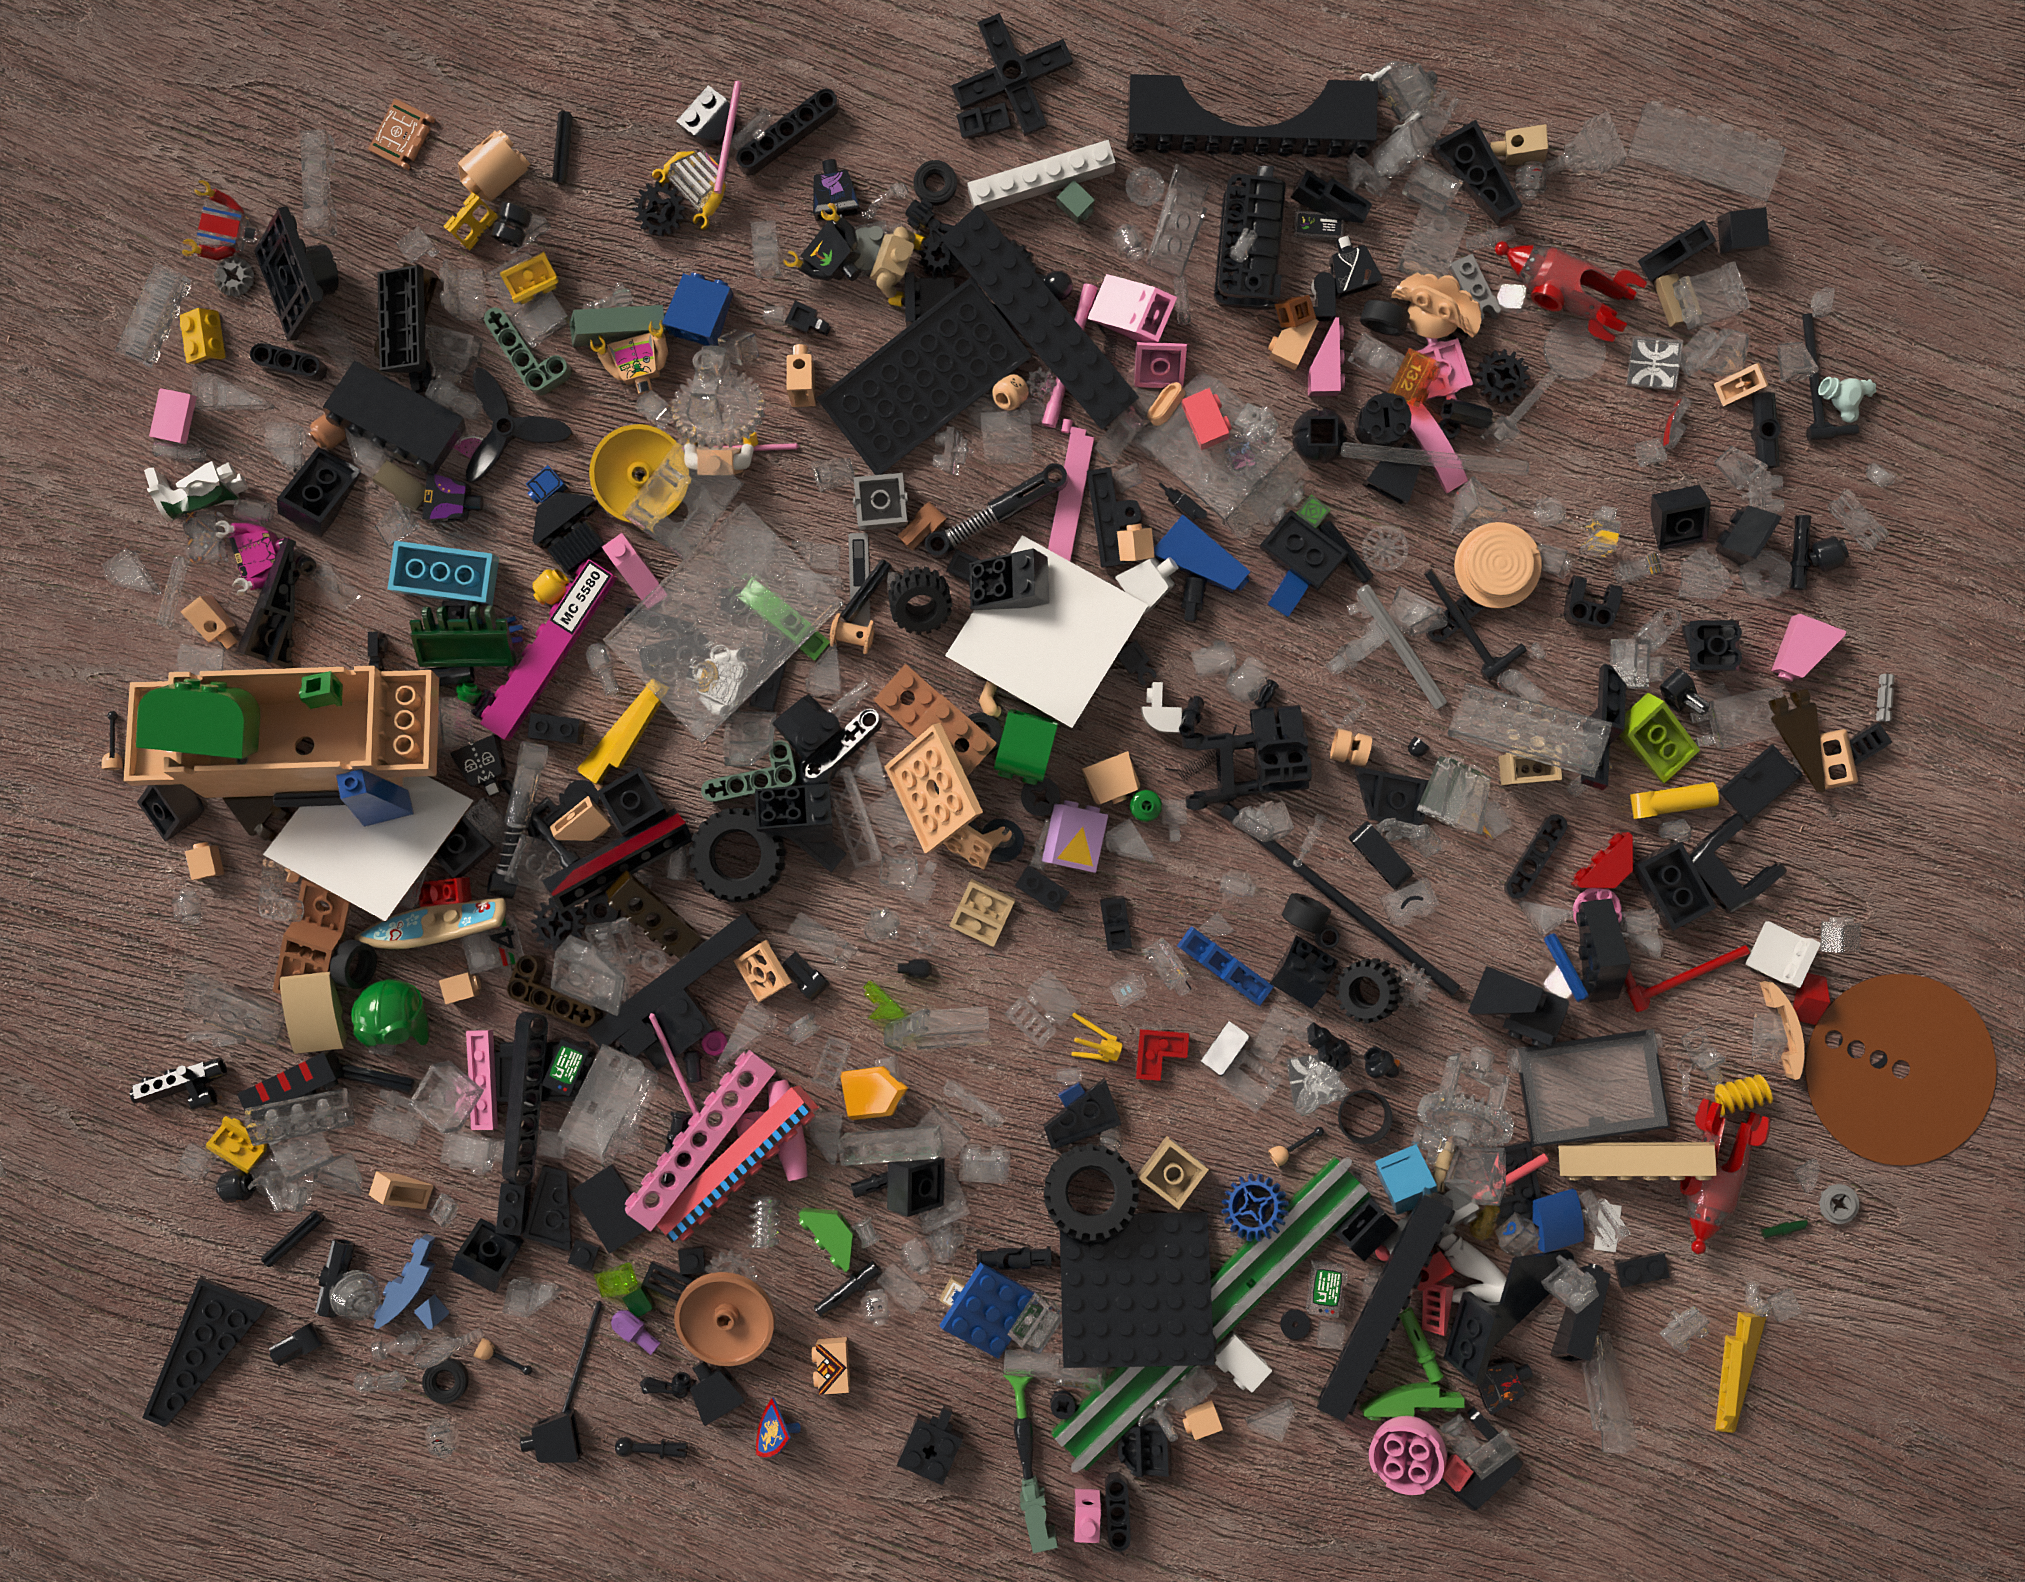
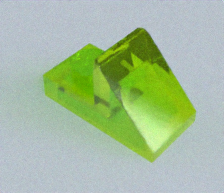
M872 979L863 987L866 990L864 995L873 1004L876 1002L880 1004L867 1019L903 1018L906 1012Z
M630 1262L594 1274L601 1298L628 1294L635 1291V1286L638 1284Z

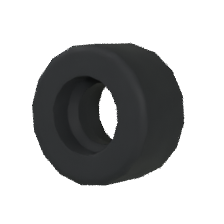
M1292 893L1289 896L1282 912V916L1286 921L1312 933H1321L1331 914V910L1323 903L1299 893Z

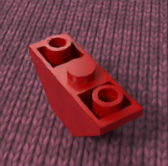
M1630 832L1616 833L1608 841L1610 845L1604 851L1599 850L1591 858L1592 863L1587 868L1582 867L1573 876L1575 880L1571 885L1575 888H1616L1633 871V835Z
M470 877L418 883L417 897L420 901V907L472 901Z

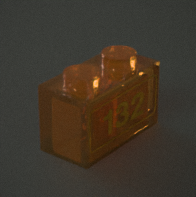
M1409 348L1388 393L1401 395L1405 398L1406 403L1419 407L1420 403L1424 404L1428 398L1429 390L1427 389L1431 381L1437 379L1441 370L1439 367L1441 362Z

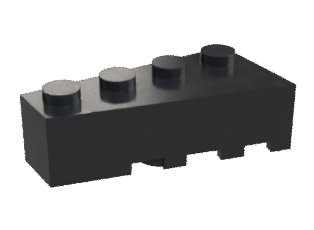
M1476 120L1431 144L1430 153L1497 225L1520 212L1522 204Z

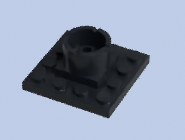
M280 207L274 214L254 252L287 341L298 339L323 301V295L334 294L338 289L339 277L336 262L332 260L333 254L325 244L305 246L303 239H300L298 235L295 217L291 215L288 207Z

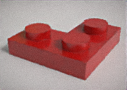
M1139 1029L1136 1079L1161 1081L1163 1056L1187 1058L1189 1033Z

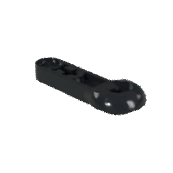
M865 709L822 749L817 750L805 761L801 758L796 768L797 779L801 786L830 784L838 768L880 730L883 720L879 713L874 709ZM868 716H876L874 725L865 726V719ZM859 725L865 731L864 733L857 728ZM850 734L855 736V741L850 740ZM815 767L820 770L818 775L812 771Z

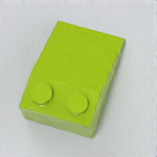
M1647 693L1625 713V728L1619 736L1661 782H1667L1700 751L1666 703L1656 696Z

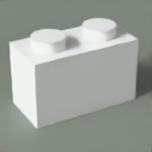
M1234 1331L1214 1352L1217 1359L1215 1364L1224 1373L1227 1371L1231 1372L1235 1376L1233 1381L1242 1390L1247 1388L1250 1392H1253L1272 1372L1270 1365Z

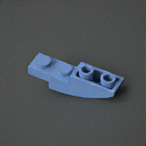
M426 1234L420 1239H416L411 1249V1253L414 1255L411 1262L406 1263L401 1274L403 1277L398 1276L392 1282L389 1281L384 1289L383 1295L386 1297L383 1305L380 1304L375 1311L373 1317L376 1319L374 1328L379 1329L394 1319L409 1306L423 1289L436 1265L427 1261L436 1237Z

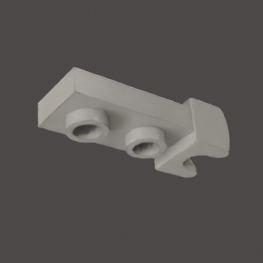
M1473 253L1450 263L1449 268L1454 278L1459 282L1460 290L1469 292L1473 300L1479 302L1481 322L1484 319L1483 311L1489 312L1493 319L1499 317L1501 308L1496 297L1493 296Z

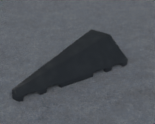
M284 537L236 652L285 668H293V662L291 661V647H294L292 623H294L295 585L293 584L295 562L293 561L296 541Z

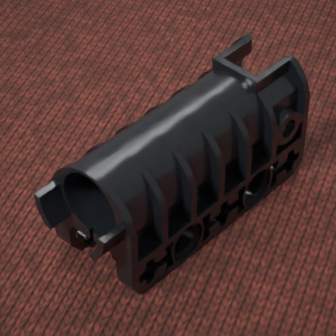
M1258 166L1257 175L1235 174L1228 181L1222 199L1214 299L1220 306L1270 310L1276 309L1275 304L1280 300L1282 275H1278L1286 183L1280 179L1273 178L1274 166ZM1236 181H1241L1243 187L1232 185H1235ZM1235 205V210H1230L1231 206ZM1233 223H1239L1237 227L1232 228ZM1237 233L1238 236L1233 235L1232 237V245H1234L1236 248H1226L1225 245L1228 247H1230L1231 245V236L1228 235ZM1228 254H1231V258L1235 257L1236 261L1230 258H1226V256ZM1228 272H1234L1233 275L1228 276ZM1224 282H1232L1233 284L1229 283L1227 290V286L1224 285ZM1218 293L1228 296V299L1223 300L1222 295H1219Z

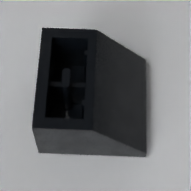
M1296 935L1276 967L1269 984L1312 1009L1326 993L1338 960Z
M1368 1197L1334 1232L1365 1262L1399 1225Z

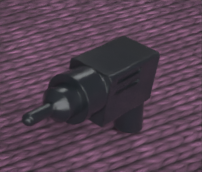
M1159 483V486L1165 490L1168 501L1190 521L1194 522L1196 519H1205L1207 517V511L1185 493L1180 492L1178 489L1174 490L1172 487L1167 488L1162 483Z

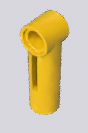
M1714 782L1679 788L1630 794L1633 818H1645L1659 814L1717 806L1719 803L1718 789Z

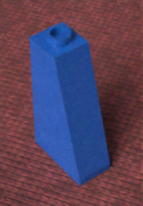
M1184 515L1178 519L1154 548V556L1158 561L1164 562L1171 557L1176 562L1179 570L1194 577L1205 579L1208 583L1233 593L1236 588L1241 591L1249 582L1246 576L1251 571Z
M363 769L336 775L341 800L364 827L414 814L410 793L407 789Z

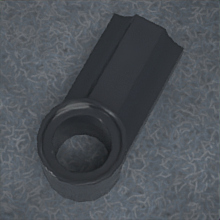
M797 951L781 964L786 973L798 984L799 990L810 1001L816 999L830 985L827 979L817 969H813Z
M310 1322L293 1332L288 1338L270 1347V1357L280 1367L301 1354L305 1355L323 1345L324 1342L313 1322Z

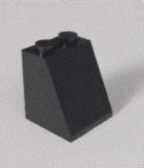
M1486 966L1468 1013L1472 1015L1533 1014L1536 1012V1009L1542 1010L1547 996L1543 994L1544 989Z

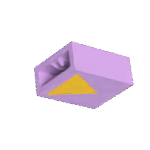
M1064 800L1063 805L1054 803L1042 861L1096 873L1108 815L1100 813V808L1086 805L1085 809L1078 808L1079 803Z

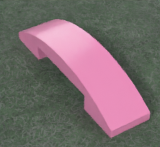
M1418 398L1409 402L1408 405L1412 416L1408 432H1412L1436 471L1434 475L1447 494L1468 481L1467 476L1451 444L1430 412Z

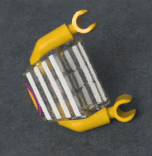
M705 150L677 152L664 164L663 170L655 169L652 177L657 179L660 175H663L659 181L662 187L665 183H669L670 180L698 211L702 209V214L699 213L694 216L693 223L696 224L700 218H704L705 222L701 229L705 230L709 226V215L712 216L722 202L726 190L724 183L725 173L721 194L714 192L721 154L712 158Z

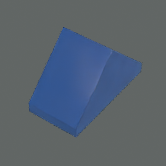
M1288 570L1267 605L1289 617L1309 585Z

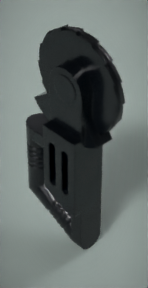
M576 780L568 785L564 793L559 794L560 804L558 806L547 796L533 809L538 815L548 808L552 810L542 818L550 828L552 824L587 796L597 806L600 799L597 794L598 790L590 781ZM526 817L525 823L527 824L530 843L535 847L545 838L541 834L538 835L536 827Z

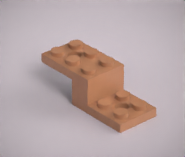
M907 664L897 672L873 699L876 704L916 739L933 724L941 723L966 777L972 773L997 744ZM908 691L914 694L915 700L911 705H904L901 702V695L904 692ZM961 738L969 742V749L964 753H960L955 749L956 741Z
M306 878L302 879L295 918L283 935L272 992L281 994V977L330 972L332 956L337 947L344 941L351 908L350 902ZM320 901L327 902L330 907L322 906Z

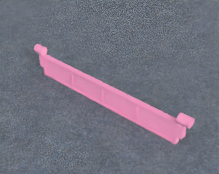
M1063 419L1061 432L1070 434L1064 464L1068 483L1058 494L1048 550L1071 561L1094 437L1085 436L1086 429L1072 427V420Z

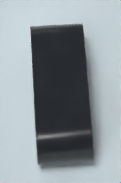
M264 343L255 344L250 350L251 360L268 371L310 381H321L327 374L326 365L311 354ZM265 352H269L268 359L262 362V355ZM292 357V364L289 367H285V361ZM313 363H316L317 366L315 371L309 373V366Z
M1368 821L1364 822L1348 837L1356 849L1394 890H1397L1414 874L1408 864Z
M1112 1472L1105 1479L1107 1536L1109 1546L1113 1550L1121 1552L1129 1547L1131 1541L1128 1486L1123 1474ZM1114 1482H1120L1123 1485L1119 1491L1110 1489L1111 1484ZM1116 1507H1121L1124 1510L1120 1516H1114L1111 1511ZM1118 1532L1125 1534L1124 1539L1116 1541L1112 1537Z

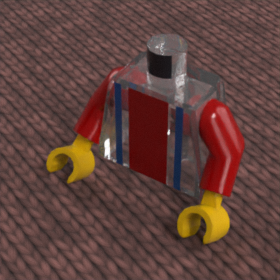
M204 180L198 181V183L206 187V192L201 193L195 189V193L198 196L207 195L209 199L205 198L196 240L185 239L182 242L183 244L190 245L192 251L182 250V254L192 256L196 253L198 257L219 261L233 256L235 252H243L246 241L257 243L260 231L258 228L249 227L250 219L244 215V209L231 196L217 189L212 190L209 183Z

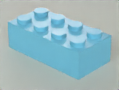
M394 541L387 590L399 594L452 601L469 600L478 604L493 606L499 557L491 553Z

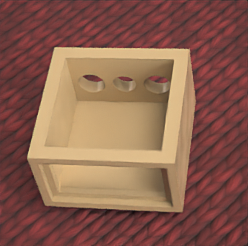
M1551 746L1530 748V752H1527L1526 748L1506 750V755L1499 756L1501 785L1562 780L1560 750H1552ZM1536 763L1541 766L1539 773L1533 771V765ZM1523 765L1528 767L1527 773L1521 771Z

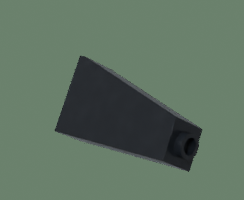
M1588 1264V1266L1578 1269L1550 1356L1573 1364L1591 1361L1611 1276L1610 1273L1603 1271V1267L1596 1264Z

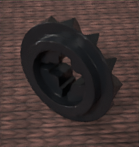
M1044 777L1043 782L1037 781V785L1026 783L1021 791L1022 805L1029 813L1036 816H1045L1052 813L1054 803L1059 804L1060 792L1057 785ZM1048 788L1045 797L1050 803L1040 801L1034 806L1036 796L1031 790L1041 792Z

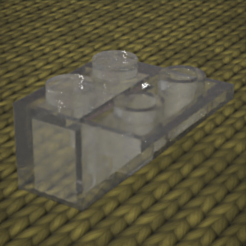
M1420 119L1408 121L1372 151L1377 178L1385 176L1391 178L1396 174L1400 176L1411 168V162L1415 159L1419 161L1430 153L1428 149L1435 143Z
M967 1144L966 1148H961L959 1181L1009 1184L1010 1151H1007L1006 1147L991 1146V1149H981V1145Z

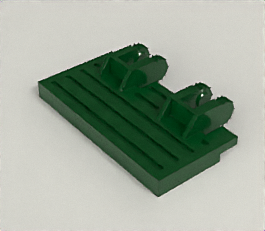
M472 606L469 611L473 628L471 629L469 619H449L445 607H437L438 624H435L431 608H422L421 613L425 629H423L421 620H410L409 622L412 631L410 635L419 667L514 666L517 660L507 619H497L494 607L487 606L484 611L486 623H483L479 607Z

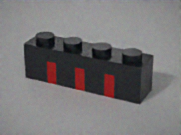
M329 1050L237 1093V1096L249 1121L255 1118L263 1121L273 1116V1110L279 1107L281 1111H284L296 1105L294 1100L300 1097L304 1101L317 1095L316 1090L324 1087V1090H328L339 1084L338 1079L344 1077V1072L334 1050Z

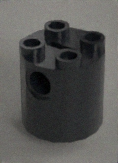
M1381 393L1369 399L1355 419L1354 431L1358 441L1364 447L1373 451L1390 449L1407 433L1411 425L1412 414L1409 405L1404 397L1394 393Z

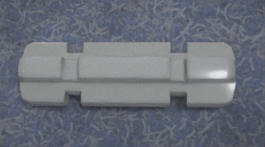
M1881 674L1879 676L1881 688H1878L1877 708H1879V711H1877L1876 720L1880 722H1890L1892 720L1890 708H1893L1894 688H1892V685H1894L1895 676L1892 674Z

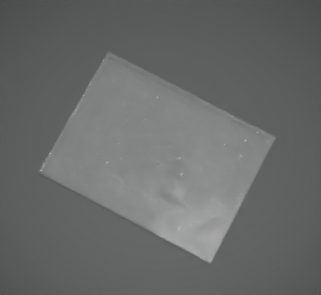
M742 502L603 641L683 725L703 743L844 602Z

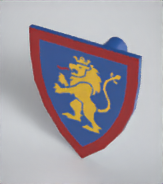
M771 1398L767 1404L757 1431L756 1455L763 1458L779 1454L791 1439L789 1433H799L801 1430L799 1423L784 1422L774 1398Z

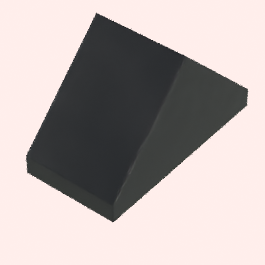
M469 600L442 601V607L446 608L449 619H469L471 629H473L469 615L470 607L478 606L481 610L480 604Z

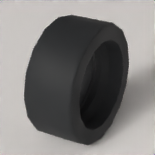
M1369 300L1365 303L1360 322L1372 331L1390 336H1400L1405 333L1410 314L1407 310L1396 304L1381 300Z
M347 940L341 943L331 959L330 973L333 981L340 986L351 989H360L366 986L376 971L377 954L368 943L356 940ZM358 953L357 967L350 976V963L355 954Z

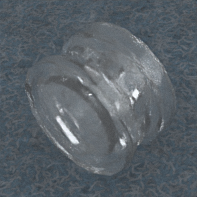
M813 1011L783 1029L786 1035H789L791 1039L794 1038L793 1047L823 1028L821 1025L818 1027L815 1025L817 1022L814 1019Z

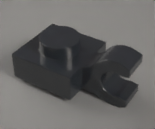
M796 300L785 320L786 325L806 334L812 328L818 333L828 336L831 329L829 323L816 318L818 315L816 309Z

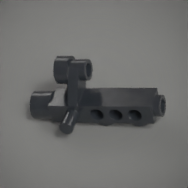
M219 1057L189 1067L181 1065L177 1069H169L164 1072L163 1076L157 1078H143L139 1084L132 1086L130 1098L134 1104L139 1102L146 1104L188 1090L190 1094L188 1103L192 1110L217 1105V1095L211 1086L206 1087L205 1084L226 1076V1064Z

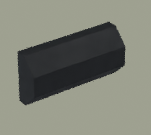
M413 265L377 272L380 370L395 373L424 371L426 367L423 267Z

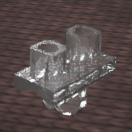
M947 427V431L936 432V445L945 447L944 455H934L932 464L934 468L945 471L950 475H958L959 464H965L966 456H973L974 450L967 448L968 440L962 439V431L956 430L955 427Z
M1763 471L1762 474L1755 475V483L1748 484L1749 492L1741 495L1742 500H1749V506L1775 514L1784 512L1783 499H1772V491L1782 489L1783 477L1771 475L1770 471Z
M1693 1306L1680 1315L1675 1310L1671 1311L1670 1315L1673 1320L1667 1324L1665 1329L1659 1332L1661 1337L1674 1350L1677 1349L1679 1352L1684 1353L1690 1348L1689 1338L1694 1334L1698 1338H1703L1709 1333L1707 1324L1710 1322L1706 1316Z

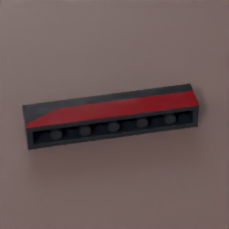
M673 808L545 878L542 882L550 898L562 914L609 888L626 869L631 874H634L692 842V836L686 822Z

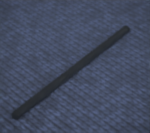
M601 1301L596 1302L562 1412L570 1408L602 1306Z

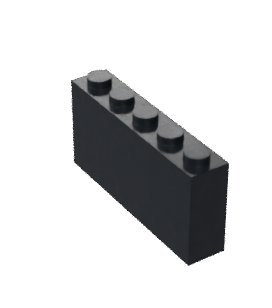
M355 360L323 405L326 419L332 425L337 427L341 425L347 428L355 437H364L370 440V443L381 450L385 448L392 452L397 459L401 461L408 460L420 471L425 473L429 471L436 475L466 429L464 417Z

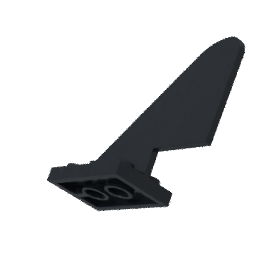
M1563 1249L1513 1257L1500 1302L1484 1303L1471 1291L1463 1292L1444 1358L1474 1385L1482 1384L1493 1347L1562 1283L1573 1265L1574 1255L1569 1250Z

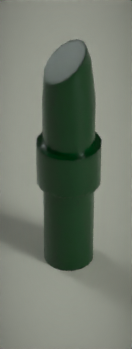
M1808 1220L1780 1223L1777 1226L1761 1229V1234L1764 1239L1779 1235H1789L1792 1232L1804 1230Z

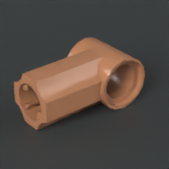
M928 502L916 513L915 519L898 535V538L913 552L929 534L939 530L947 521V518L931 502Z

